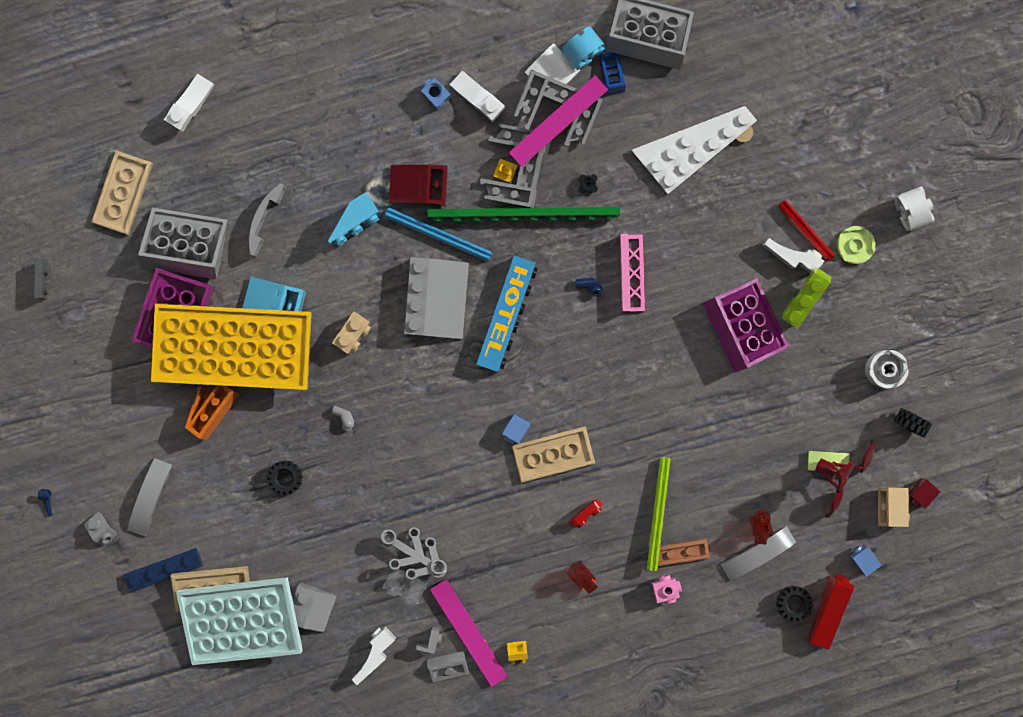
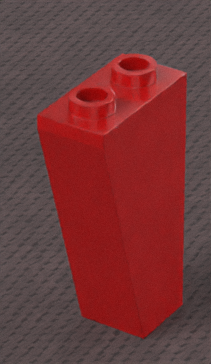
M835 574V577L829 575L808 638V642L830 649L855 587L850 583V579Z

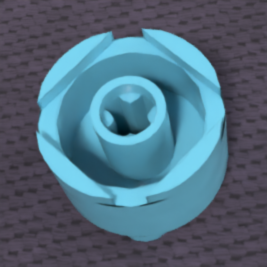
M591 26L583 29L585 33L576 34L560 50L577 71L589 65L593 61L591 58L600 55L606 49L605 44Z

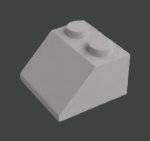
M300 583L293 598L298 627L324 632L337 595Z

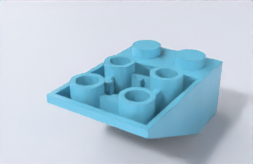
M366 192L351 201L328 240L331 245H337L338 247L348 241L347 237L360 234L364 231V226L367 224L372 226L380 220L378 217L381 214Z
M250 277L243 308L301 312L306 291Z

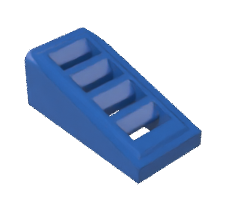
M613 52L599 55L604 85L608 89L606 94L611 95L625 92L626 85L619 55ZM615 60V63L605 64L607 61ZM617 68V70L607 71V69ZM617 75H618L617 78H612V79H609V78H608V77H612V76H617Z

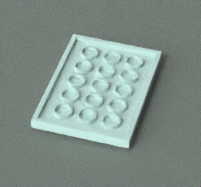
M288 577L182 589L176 592L192 665L301 654L303 651Z

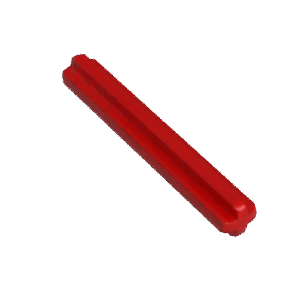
M787 200L778 205L783 214L814 249L822 255L826 262L835 256Z

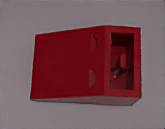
M429 164L391 165L389 203L446 206L448 166Z

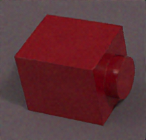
M921 478L909 492L911 498L909 502L916 508L926 509L941 491L927 479Z

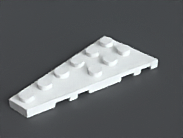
M743 106L631 151L663 190L669 194L757 120L746 106Z

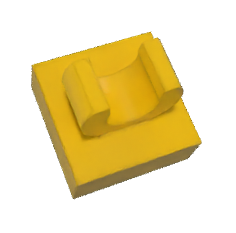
M499 159L493 177L511 184L518 165Z
M526 641L507 643L509 661L513 665L516 660H522V663H525L526 659H528Z

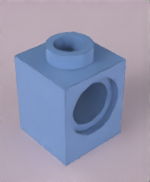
M436 78L432 81L428 79L422 85V95L437 110L451 98V94ZM434 88L440 90V94L437 97L430 95V91Z
M514 414L502 433L505 435L504 440L513 445L515 442L519 444L531 423Z
M859 545L851 551L853 554L849 556L862 575L866 577L882 566L869 547L865 545Z

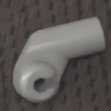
M334 406L331 414L341 418L344 431H351L352 427H354V419L351 412Z

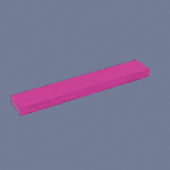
M595 75L515 146L509 154L522 167L608 89Z
M445 579L432 587L430 591L490 686L492 687L507 678L508 675L448 580Z

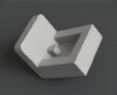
M99 512L83 524L93 541L102 546L110 543L117 536V532L110 528L103 515Z
M432 627L428 645L417 643L416 650H419L420 654L430 656L431 653H435L436 645L440 646L443 634H439L440 628Z

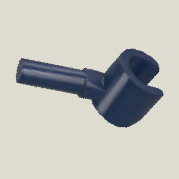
M41 489L38 491V500H45L47 514L51 516L53 515L50 505L51 491Z

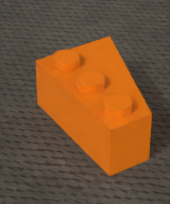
M200 384L185 428L199 439L208 440L240 395L231 386Z

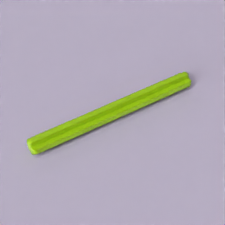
M661 457L659 462L647 570L653 572L657 571L670 469V458Z

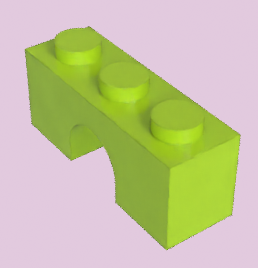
M815 266L805 280L800 292L795 298L793 297L783 311L781 319L798 329L830 285L832 277Z

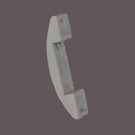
M279 184L269 192L254 215L249 234L250 254L257 257L264 239L258 237L259 231L271 203L280 204L287 188L283 184Z
M154 458L138 494L127 530L146 537L163 486L171 472L172 464Z
M785 526L771 534L770 537L720 565L729 580L732 581L773 559L794 545L796 541L788 527Z

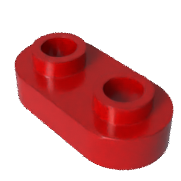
M598 498L571 518L568 523L572 528L577 526L579 529L587 522V517L591 514L594 517L602 510V502Z

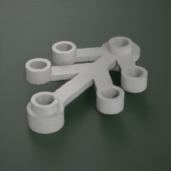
M412 527L408 532V538L412 540L414 549L397 540L394 531L385 530L382 532L380 541L384 546H393L409 556L403 559H391L388 564L391 571L395 572L400 567L418 563L426 566L417 570L408 569L405 573V578L410 582L414 581L416 577L431 575L434 578H442L446 574L447 565L443 560L439 559L436 550V540L433 537H428L424 542V547L429 550L430 560L424 556L418 528ZM415 531L417 536H412L411 532ZM389 537L391 541L386 542L384 538ZM427 542H433V546H429ZM391 563H397L398 567H392ZM434 567H439L440 572H436ZM409 572H412L414 574L413 578H410L408 576Z

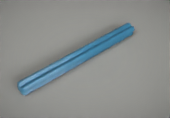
M388 208L385 212V217L480 259L488 261L492 253L489 250L396 210Z

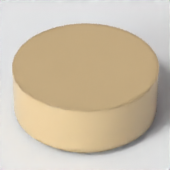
M750 126L736 140L741 143L748 142L753 136L752 127Z

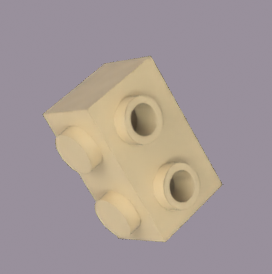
M353 311L332 344L347 354L355 353L361 344L359 341L362 336L366 337L371 330V322Z
M878 488V526L909 527L910 496L908 488Z

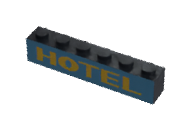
M514 255L476 365L499 372V369H504L507 360L503 358L505 351H510L513 343V340H510L511 334L517 331L519 322H516L518 314H523L526 305L522 303L524 296H529L532 286H529L530 279H535L538 270L535 267V262Z

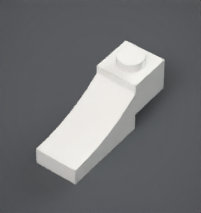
M461 71L450 84V87L492 123L505 109V105L482 88L464 71Z
M197 74L183 95L173 104L164 120L183 132L192 117L196 116L214 84Z
M770 238L762 245L791 269L799 264L811 273L815 266L820 268L824 262L821 259L822 255L816 250L794 251L779 245Z
M387 627L382 630L378 628L371 635L373 639L370 641L372 644L370 655L363 667L352 678L356 685L386 659L387 656L383 651L396 639Z

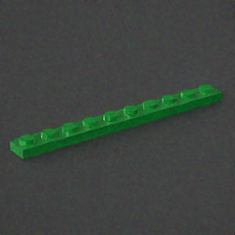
M620 207L428 209V219H432V222H444L443 219H451V222H462L463 218H470L471 222H480L482 218H489V221H501V218H509V221H520V218H528V221H539V218L547 217V221H557L558 217H566L568 221L578 220V217H585V220H597V217H604V220H616V217L620 216Z

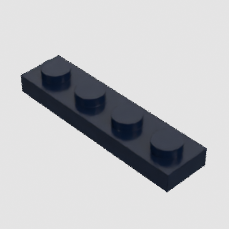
M196 547L126 573L124 578L129 592H133L171 578L172 573L187 572L201 567L203 563Z

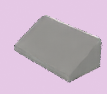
M464 651L427 660L432 683L469 674Z

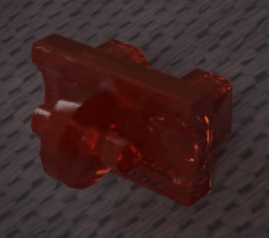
M766 510L757 511L749 519L756 544L766 545L767 537L773 534L770 523L771 517Z
M581 560L573 563L566 572L582 591L586 590L590 594L597 589L598 586L594 582L597 578Z

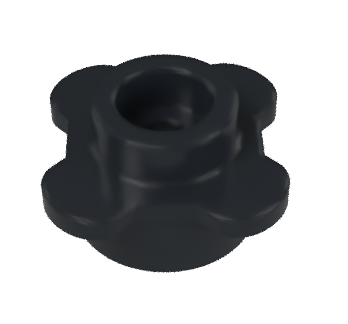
M595 174L591 176L580 175L579 191L581 193H596L598 190L596 186L598 177Z

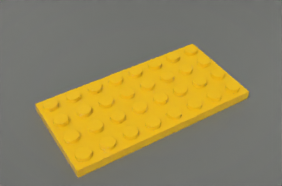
M155 304L151 382L308 390L312 312Z

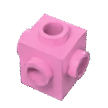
M664 575L659 577L658 581L651 582L657 603L665 602V604L676 602L677 598H680L679 592H682L680 581H676L674 577ZM670 587V590L665 592V589Z

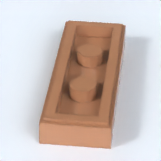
M707 539L660 546L658 566L710 558Z

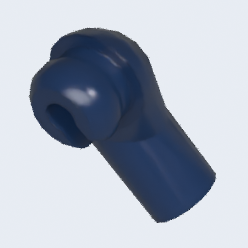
M594 278L576 279V288H587L596 297L601 295L602 286Z

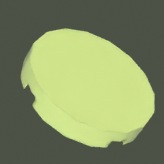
M852 226L845 229L839 235L837 251L844 261L850 264H860L870 259L875 251L876 242L873 234L866 228Z

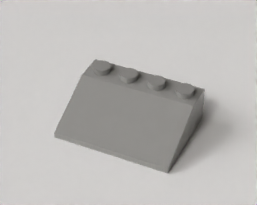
M618 0L606 51L680 70L694 12L650 0Z
M152 208L138 254L141 268L154 270L158 268L167 272L216 280L221 264L228 220Z
M410 258L404 334L463 339L469 263L430 258Z

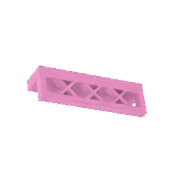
M620 234L622 312L645 311L643 235ZM629 239H639V247L635 252L629 249ZM633 256L639 261V267L635 271L629 267V260ZM638 270L640 271V277L636 274ZM633 275L640 280V286L636 290L630 287V279ZM635 294L640 299V307L630 308V298Z

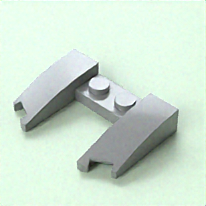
M530 70L514 116L519 115L526 123L524 128L529 130L542 96L564 104L579 89ZM598 98L571 122L563 145L570 146V141L581 140V144H585L603 99Z
M499 124V127L502 128L501 132L496 138L490 136L488 141L515 147L533 129L527 130L521 127ZM546 146L522 167L520 166L516 185L480 179L481 185L486 184L488 195L484 196V198L514 206L534 208L537 194L536 187Z

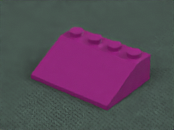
M156 268L132 342L153 348L155 304L209 307L215 287Z
M758 278L703 303L734 373L749 368L789 348Z

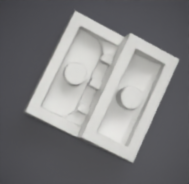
M552 44L525 73L529 75L530 70H534L562 83L569 84L581 70L577 71V69H574L555 44Z

